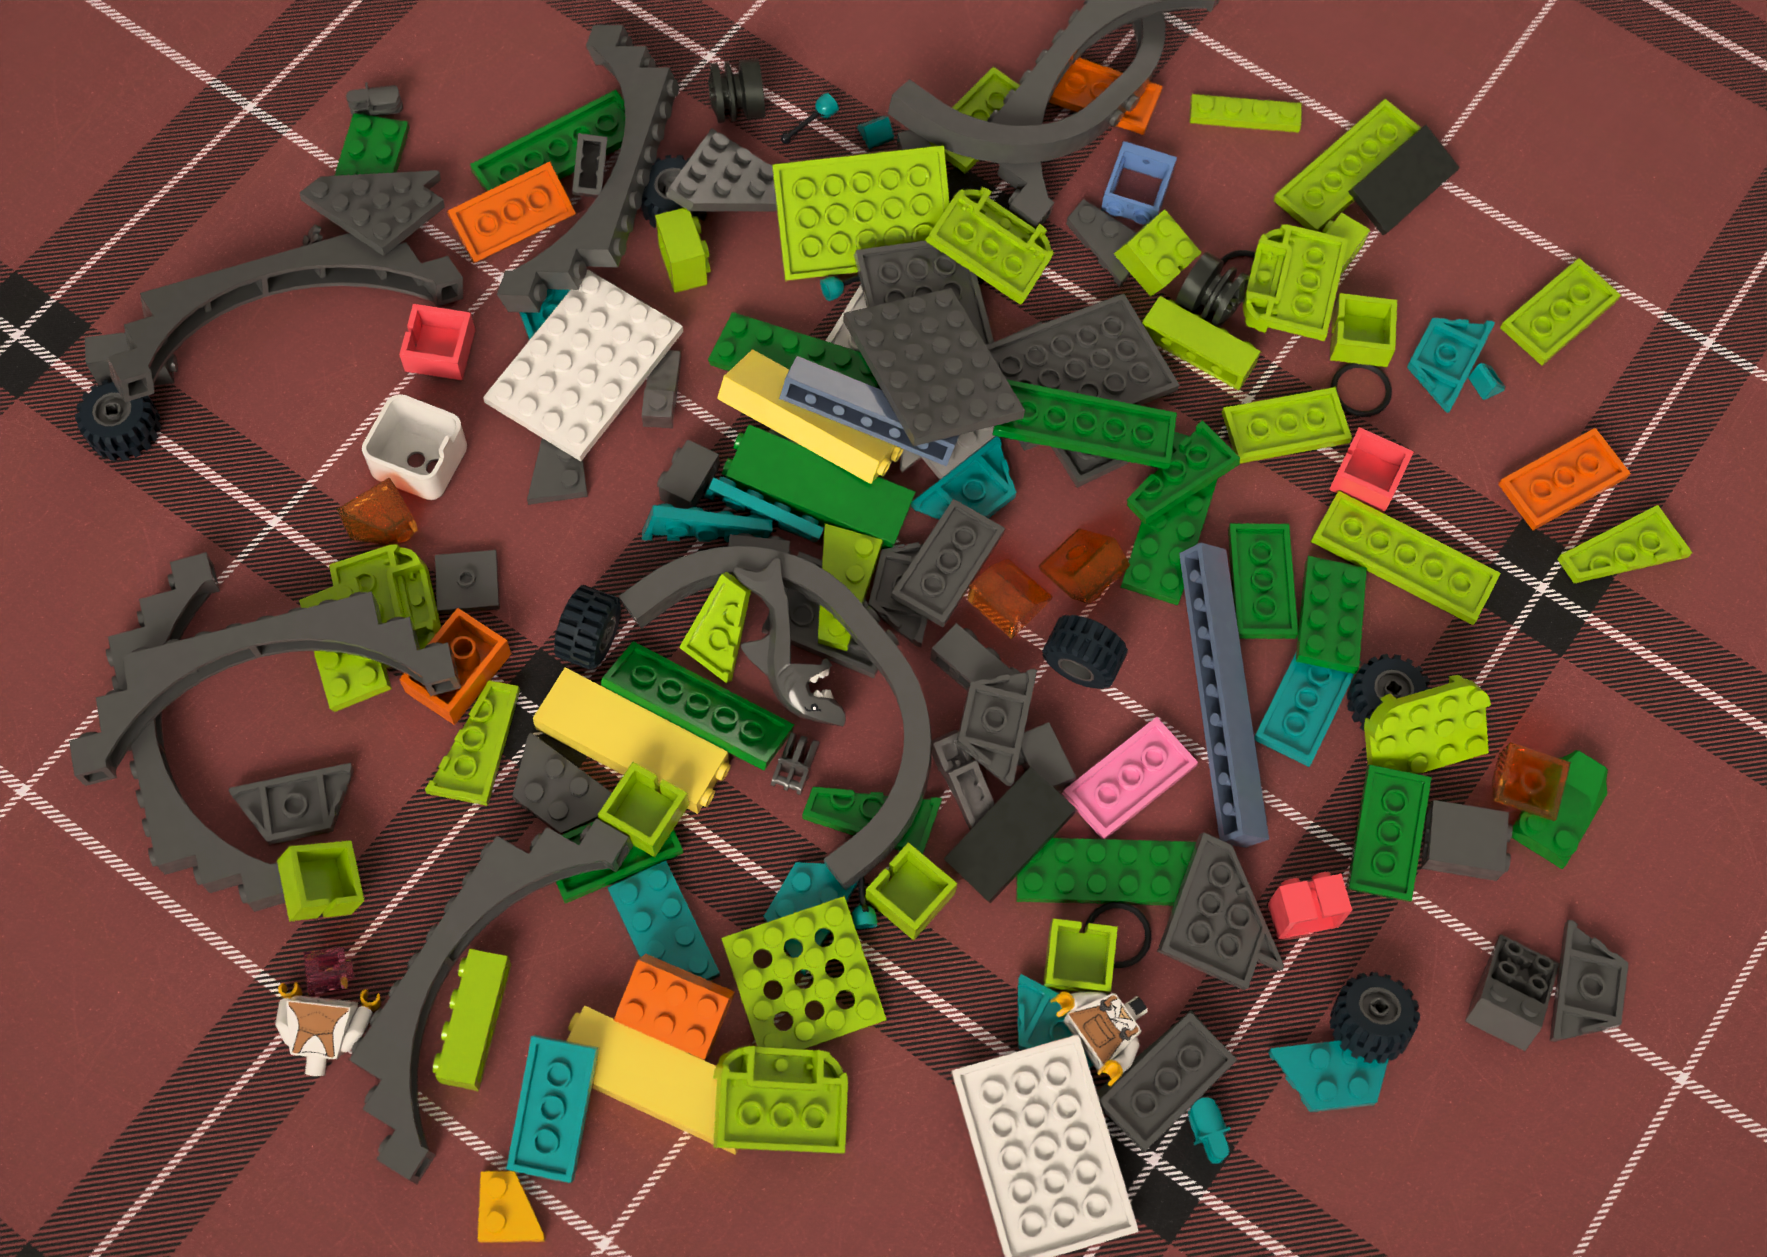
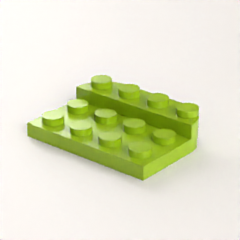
M982 187L980 190L961 189L954 196L925 241L1022 305L1052 258L1053 250H1051L1049 240L1045 235L1047 230L1041 224L1036 229L993 201L989 198L992 191Z
M1281 225L1280 229L1272 230L1265 235L1263 234L1255 252L1243 301L1246 325L1263 333H1266L1267 328H1272L1325 341L1349 239L1293 225Z
M393 544L329 564L333 586L356 577L361 582L363 592L372 591L379 605L382 624L395 617H410L416 628L420 649H424L440 630L441 624L428 567L412 550L400 547L398 544Z
M1460 675L1449 676L1448 684L1396 699L1391 693L1380 698L1383 703L1375 709L1370 719L1365 718L1364 731L1368 765L1421 774L1489 753L1486 707L1491 706L1489 696L1475 682L1464 679Z
M746 1046L730 1050L719 1058L713 1075V1079H717L713 1148L845 1153L848 1077L847 1073L843 1072L840 1064L829 1052L823 1050Z

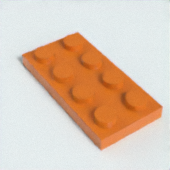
M1078 58L1059 82L1049 103L1079 112L1093 102L1123 73ZM1150 82L1136 107L1131 112L1126 111L1117 126L1144 135L1163 86Z
M550 162L447 210V214L473 264L576 214Z
M1594 428L1502 478L1498 485L1530 528L1535 530L1627 479L1631 473L1598 430Z

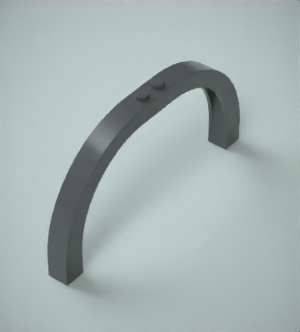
M1164 12L1131 22L1136 40V55L1132 64L1093 102L1065 119L1034 126H1012L983 121L947 106L910 79L892 94L888 114L923 139L937 146L944 145V149L977 160L994 163L1024 164L1049 161L1066 156L1092 143L1111 125L1113 127L1117 126L1126 111L1131 112L1136 107L1140 97L1151 82L1163 51L1165 42Z
M751 546L719 547L695 552L661 566L618 596L625 609L641 629L682 599L698 591L715 586L721 574L728 572L737 579L733 570L735 566L758 572L764 570L774 558H780L784 587L811 598L829 611L843 625L889 684L899 705L904 727L903 755L895 784L888 798L871 821L851 839L823 859L826 867L846 891L881 863L899 844L921 807L928 785L932 758L929 715L919 681L910 664L897 647L900 644L898 639L889 629L884 631L878 624L881 620L872 607L865 608L856 596L833 575L819 566L789 553Z

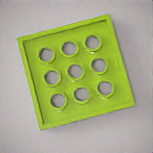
M845 896L721 938L757 1047L806 1049L887 1020ZM827 929L832 933L833 942L830 946L821 947L816 943L815 933L818 930ZM790 939L798 940L803 948L801 955L795 958L787 956L784 951V944ZM758 950L768 951L772 957L771 964L766 968L757 967L753 962L755 952ZM835 959L842 963L844 971L840 977L831 978L827 975L825 966L828 961ZM806 970L811 973L813 983L809 988L802 989L795 984L794 977L798 971ZM777 981L781 985L782 994L779 998L772 1000L765 996L763 988L767 982ZM846 990L852 993L854 1004L851 1008L842 1009L837 1005L836 996L840 991ZM817 1001L823 1006L824 1012L820 1019L811 1020L806 1016L805 1007L807 1003ZM787 1012L791 1015L793 1024L789 1030L781 1031L775 1027L774 1017L777 1013Z

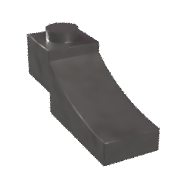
M669 350L647 378L642 407L643 427L673 428L681 361L680 351Z
M954 730L932 740V756L938 770L942 773L954 795L969 830H971L995 803L977 760H973L971 755L956 744L959 731Z

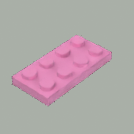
M1156 717L1065 788L1062 795L1078 810L1077 812L1099 837L1106 839L1197 766L1198 761L1160 719Z

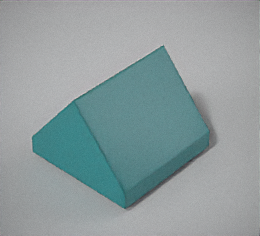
M881 116L857 126L869 149L894 140L889 117Z
M1478 364L1468 377L1483 401L1505 390V385L1492 366L1487 364Z

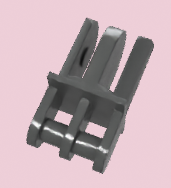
M365 83V89L351 90L346 94L352 116L353 113L380 116L403 111L400 93L395 85L369 88L368 84Z
M791 732L782 757L778 759L771 786L775 787L778 784L784 786L786 791L790 788L796 790L798 795H801L809 778V770L820 742L817 740L812 741L805 762L802 764L801 761L807 747L808 737H800L792 759H789L796 740V733ZM781 771L789 773L788 776H781ZM794 775L802 777L801 781L793 780Z

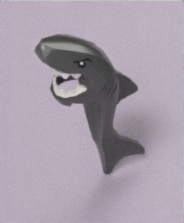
M774 558L764 570L758 572L735 566L733 570L739 582L760 596L769 608L770 634L761 640L742 643L741 648L745 655L768 677L774 694L787 710L804 719L843 727L846 722L845 711L834 699L831 690L825 689L822 692L816 690L812 694L808 686L810 681L817 683L819 677L823 679L825 676H829L830 667L832 666L830 661L823 659L821 665L791 664L790 614L788 598L782 578L780 558Z

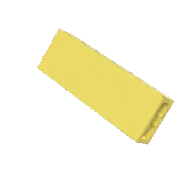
M753 349L724 375L717 399L870 484L879 475L883 477L888 471L891 461L897 462L904 450L779 399L789 369Z
M566 667L532 718L535 728L540 732L622 775L626 773L632 762L657 775L659 784L664 779L688 794L689 801L687 809L696 814L700 812L703 806L706 808L709 806L715 795L714 786L718 780L723 781L731 767L727 751Z
M587 1006L583 1007L581 1013L576 1012L568 1027L571 1033L567 1041L599 1048L592 1083L593 1089L713 1144L717 1079H713L715 1065L613 1021V1018ZM722 1148L735 1155L738 1149Z

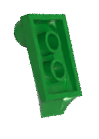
M1578 750L1564 757L1552 760L1514 822L1511 838L1560 869H1563L1572 854L1577 850L1579 842L1608 794L1607 767Z

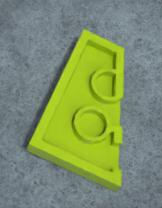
M728 572L721 574L679 647L725 683L731 682L733 678L751 590Z

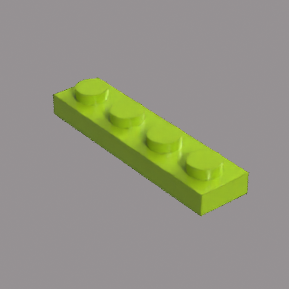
M1192 94L1190 100V123L1299 133L1301 128V103Z

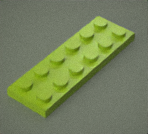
M1384 99L1275 194L1273 201L1306 229L1320 232L1329 220H1333L1355 201L1348 191L1421 127L1388 100Z
M1338 491L1311 540L1312 543L1357 566L1367 568L1368 572L1471 625H1474L1501 574L1341 491Z

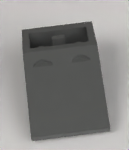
M1500 934L1472 997L1465 1022L1526 1051L1543 1026L1559 963Z

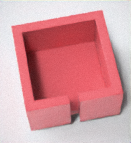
M413 304L407 324L409 332H405L399 353L405 372L462 381L476 331L471 312Z
M1359 427L1329 490L1335 493L1341 491L1385 513L1414 451Z
M1330 872L1318 873L1311 877L1312 881L1300 882L1299 878L1281 882V886L1278 887L1268 902V908L1278 940L1340 927L1353 911L1342 873L1332 876Z

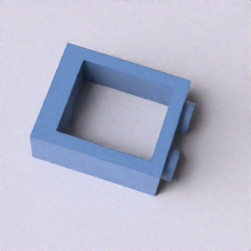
M1123 141L1104 193L1101 210L1108 212L1112 216H1121L1146 225L1160 212L1177 157ZM1123 168L1162 179L1153 206L1114 194Z

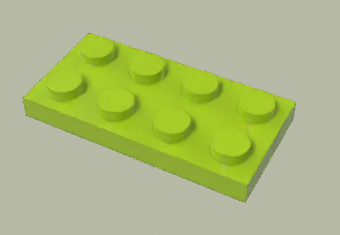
M992 67L952 108L976 119L987 121L994 110L1000 111L1005 105L1003 101L1010 90L1016 91L1020 85L995 67ZM944 149L945 159L965 174L979 161Z
M1578 258L1502 323L1500 329L1543 366L1614 305L1621 297V294Z
M1336 387L1224 407L1222 411L1233 451L1240 457V464L1348 444L1352 439Z
M355 577L300 599L299 602L301 608H309L325 600L348 598L353 593L363 592L361 582ZM314 651L329 708L334 712L392 689L384 663L341 652Z

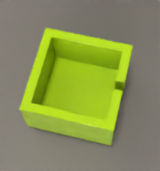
M685 208L655 215L658 245L674 293L707 285V273L711 272L707 257H710L706 241H701L699 235L701 227L698 217H692L691 212Z
M1164 209L1121 246L1114 255L1151 297L1169 284L1202 252Z
M1340 293L1332 311L1331 333L1333 334L1331 337L1330 360L1388 367L1396 346L1397 300Z
M632 762L599 811L598 817L600 821L627 835L634 846L656 857L688 808V794L664 779L659 784L657 775Z
M352 841L289 846L277 860L289 921L316 919L322 913L324 918L351 915L364 902Z
M908 842L889 863V871L885 868L868 886L865 897L867 902L914 941L955 895L957 883Z
M1053 918L1049 927L1043 986L1075 992L1102 991L1108 995L1112 987L1118 927L1088 923L1085 927V933H1079L1082 922Z

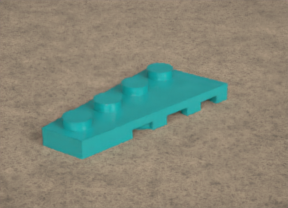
M720 477L719 480L713 478L705 492L704 498L713 501L715 496L722 498V501L728 508L736 511H744L745 508L751 510V515H759L764 519L772 521L776 520L778 521L777 527L814 543L820 539L824 530L823 527L818 526V520L808 515L796 516L790 513L792 510L790 507L779 502H775L772 505L764 501V496L756 491L748 489L747 492L735 488L737 484L725 477Z
M671 504L653 505L642 529V540L652 541L653 535L667 536V541H680V537L695 536L698 542H710L718 537H724V540L729 542L730 534L738 535L739 533H749L755 537L768 538L772 532V520L764 519L759 515H749L746 517L734 515L728 511L714 513L706 512L697 507L683 509L675 508Z

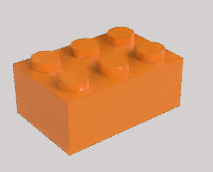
M459 608L453 612L427 645L448 642L455 657L461 688L430 696L426 687L411 676L404 673L399 679L405 693L453 725L459 721L482 692L488 680L494 677L511 655L508 641Z
M644 954L637 960L613 1021L701 1059H705L712 1051L735 991L651 955Z

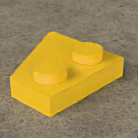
M515 1171L481 1172L478 1221L479 1242L545 1241L543 1230L538 1223Z

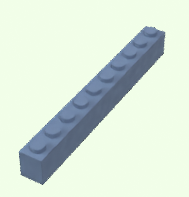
M1199 543L1179 553L1219 839L1233 846L1247 848L1269 840L1227 552L1223 548Z

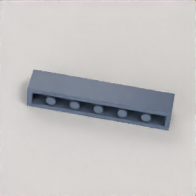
M799 356L795 358L785 378L779 397L781 400L946 467L959 438V435L913 447L882 390Z

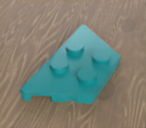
M1432 318L1407 368L1445 412L1449 413L1495 322L1486 320L1485 324L1469 323L1467 319L1450 321L1446 318Z
M996 436L914 499L911 507L915 511L940 520L952 500L955 499L988 519L1016 497V489L1009 475V466L1002 452L1000 438Z
M795 862L766 911L764 920L767 923L845 896L846 902H848L858 885V881L845 891L825 864ZM820 929L815 933V941L819 946L822 947L830 931ZM790 939L784 944V950L792 958L801 955L803 948L798 940ZM800 970V973L806 975L807 971Z
M1022 974L1018 978V1048L1025 1050L1074 1036L1064 1023V1019L1069 1012L1058 1017L1056 1013L1062 1009L1061 1005L1058 1002H1050L1059 993ZM1085 1053L1087 1063L1090 1069L1092 1066H1094V1064Z
M1340 1040L1270 1048L1268 1051L1270 1058L1275 1060L1285 1073L1288 1083L1293 1089L1298 1091L1301 1101L1309 1112L1375 1105L1378 1101L1389 1058H1387L1385 1063L1379 1064L1376 1059H1373L1372 1063L1364 1062V1057L1359 1056L1356 1059L1351 1056V1050L1347 1049L1344 1051L1340 1047Z

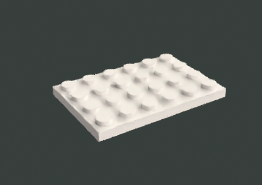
M587 269L586 276L582 279L579 290L569 291L484 395V402L572 457L582 461L683 333V326Z
M1079 1034L952 1070V1076L1004 1257H1055L1139 1232Z

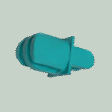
M1208 1097L1200 1098L1188 1111V1119L1196 1138L1194 1145L1202 1143L1209 1161L1218 1164L1229 1154L1225 1135L1231 1128H1226L1220 1109L1213 1099Z

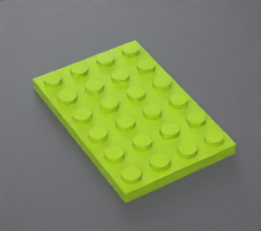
M944 145L772 164L785 281L856 273L858 270L854 258L855 250L925 241L950 204Z

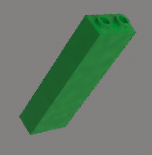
M748 425L745 434L739 432L733 449L737 450L733 459H727L722 471V475H725L726 478L737 484L735 488L747 492L748 489L756 491L764 496V501L772 505L775 502L782 503L792 509L790 513L799 517L808 515L818 520V525L825 527V524L882 539L883 545L881 550L894 547L913 501L915 491L877 477L870 484L804 446L752 425Z

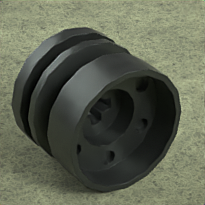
M758 58L739 60L738 73L733 74L729 61L724 62L725 75H720L718 63H710L709 94L711 107L716 114L717 122H725L724 109H729L731 121H736L737 108H743L747 120L765 118L763 83Z
M1205 252L1183 283L1176 303L1191 313H1194L1201 305L1205 306L1201 318L1208 321L1214 314L1211 324L1221 327L1233 315L1243 299L1249 276L1241 273L1233 282L1237 273V269L1231 267L1223 276L1220 275L1223 261L1209 252Z

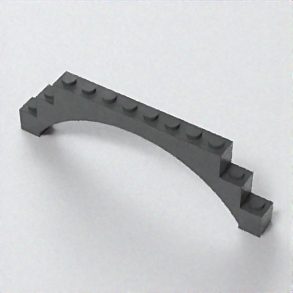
M1085 0L1084 7L1081 10L1076 9L1069 18L1068 27L1065 30L1060 29L1052 40L1053 45L1048 51L1044 49L1040 53L1032 71L1028 69L1023 74L1019 82L1021 85L1016 91L1010 90L1003 101L1005 105L1000 111L994 110L987 122L1012 126L1041 125L1048 103L1067 70L1087 49L1101 38L1121 26L1161 12L1205 8L1211 12L1220 0ZM1041 162L1024 164L998 163L997 176L1016 188L1008 201L1010 204L1009 211L1035 229L1039 224L1043 225L1052 214L1055 202L1048 198Z
M593 25L586 44V48L595 65H603L621 86L625 104V129L617 162L597 199L567 233L532 260L513 271L504 272L497 296L508 312L539 313L542 303L547 297V289L579 290L582 279L586 276L587 267H619L621 258L626 252V243L630 232L633 231L634 219L637 210L641 207L642 195L645 186L649 183V174L653 163L656 162L657 150L660 141L664 138V129L667 120L671 117L674 99L679 93V83L674 78L669 67L656 68L655 60L651 57L646 46H633L632 38L628 35L624 25Z
M348 233L140 293L145 318L124 324L129 350L107 357L111 379L124 402L154 394L153 384L160 370L185 340L217 317L263 297L314 287L357 286L386 289L432 301L438 307L463 299V277L448 256L420 263L406 242L397 245L383 256Z
M207 552L170 562L172 574H168V581L171 591L139 599L141 611H137V617L141 628L108 636L110 648L106 649V656L111 667L114 666L116 676L112 677L114 690H127L122 655L132 653L137 648H152L163 645L169 640H180L200 607L212 593L220 591L214 564ZM161 712L146 726L128 749L129 751L132 750L134 758L133 761H130V769L134 779H138L140 789L136 790L137 801L140 808L145 809L146 818L142 819V826L145 835L151 837L152 847L148 848V854L152 866H157L165 875L193 867L197 884H202L209 893L238 885L243 904L248 903L254 912L285 903L278 863L268 864L229 845L209 830L193 814L184 801L173 779L166 758Z
M372 591L367 593L356 592L348 598L340 600H325L309 608H293L288 613L277 616H262L257 621L246 624H231L226 629L215 632H200L194 637L184 640H169L163 645L152 648H137L132 653L122 655L127 690H111L104 696L96 697L101 732H87L80 735V738L69 740L74 776L84 786L117 778L116 769L130 746L146 726L168 705L207 678L256 658L300 651L341 652L366 657L387 664L411 676L423 684L430 696L461 688L455 657L448 642L444 644L431 643L424 649H420L416 628L410 617H395L382 624L379 605Z
M596 818L592 826H586L580 836L581 843L579 845L548 827L545 828L542 834L539 833L535 836L530 845L531 851L529 854L499 836H496L493 842H488L480 854L481 860L476 868L469 870L462 882L463 887L456 897L453 896L446 904L444 909L445 915L439 924H434L428 931L426 936L427 942L422 950L416 952L411 957L407 965L408 971L402 980L396 981L390 989L389 1000L383 1009L379 1008L374 1013L370 1021L371 1027L365 1036H362L353 1045L351 1050L352 1056L349 1060L381 1080L378 1086H373L367 1093L364 1100L366 1104L363 1110L395 1129L393 1134L386 1136L378 1149L380 1154L376 1160L411 1182L419 1183L436 1156L428 1150L421 1124L418 1102V1065L427 1019L437 993L450 969L471 941L492 920L511 905L534 891L565 878L608 868L615 872L618 871L634 845L627 835Z

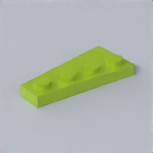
M1656 505L1561 554L1557 560L1573 583H1579L1688 558L1692 551L1661 508Z
M825 524L822 569L844 584L863 604L883 540ZM820 605L818 643L848 651L852 637L843 625Z
M488 680L469 713L470 717L463 729H460L449 753L447 756H444L439 764L438 772L425 788L427 794L488 806L519 697V686Z

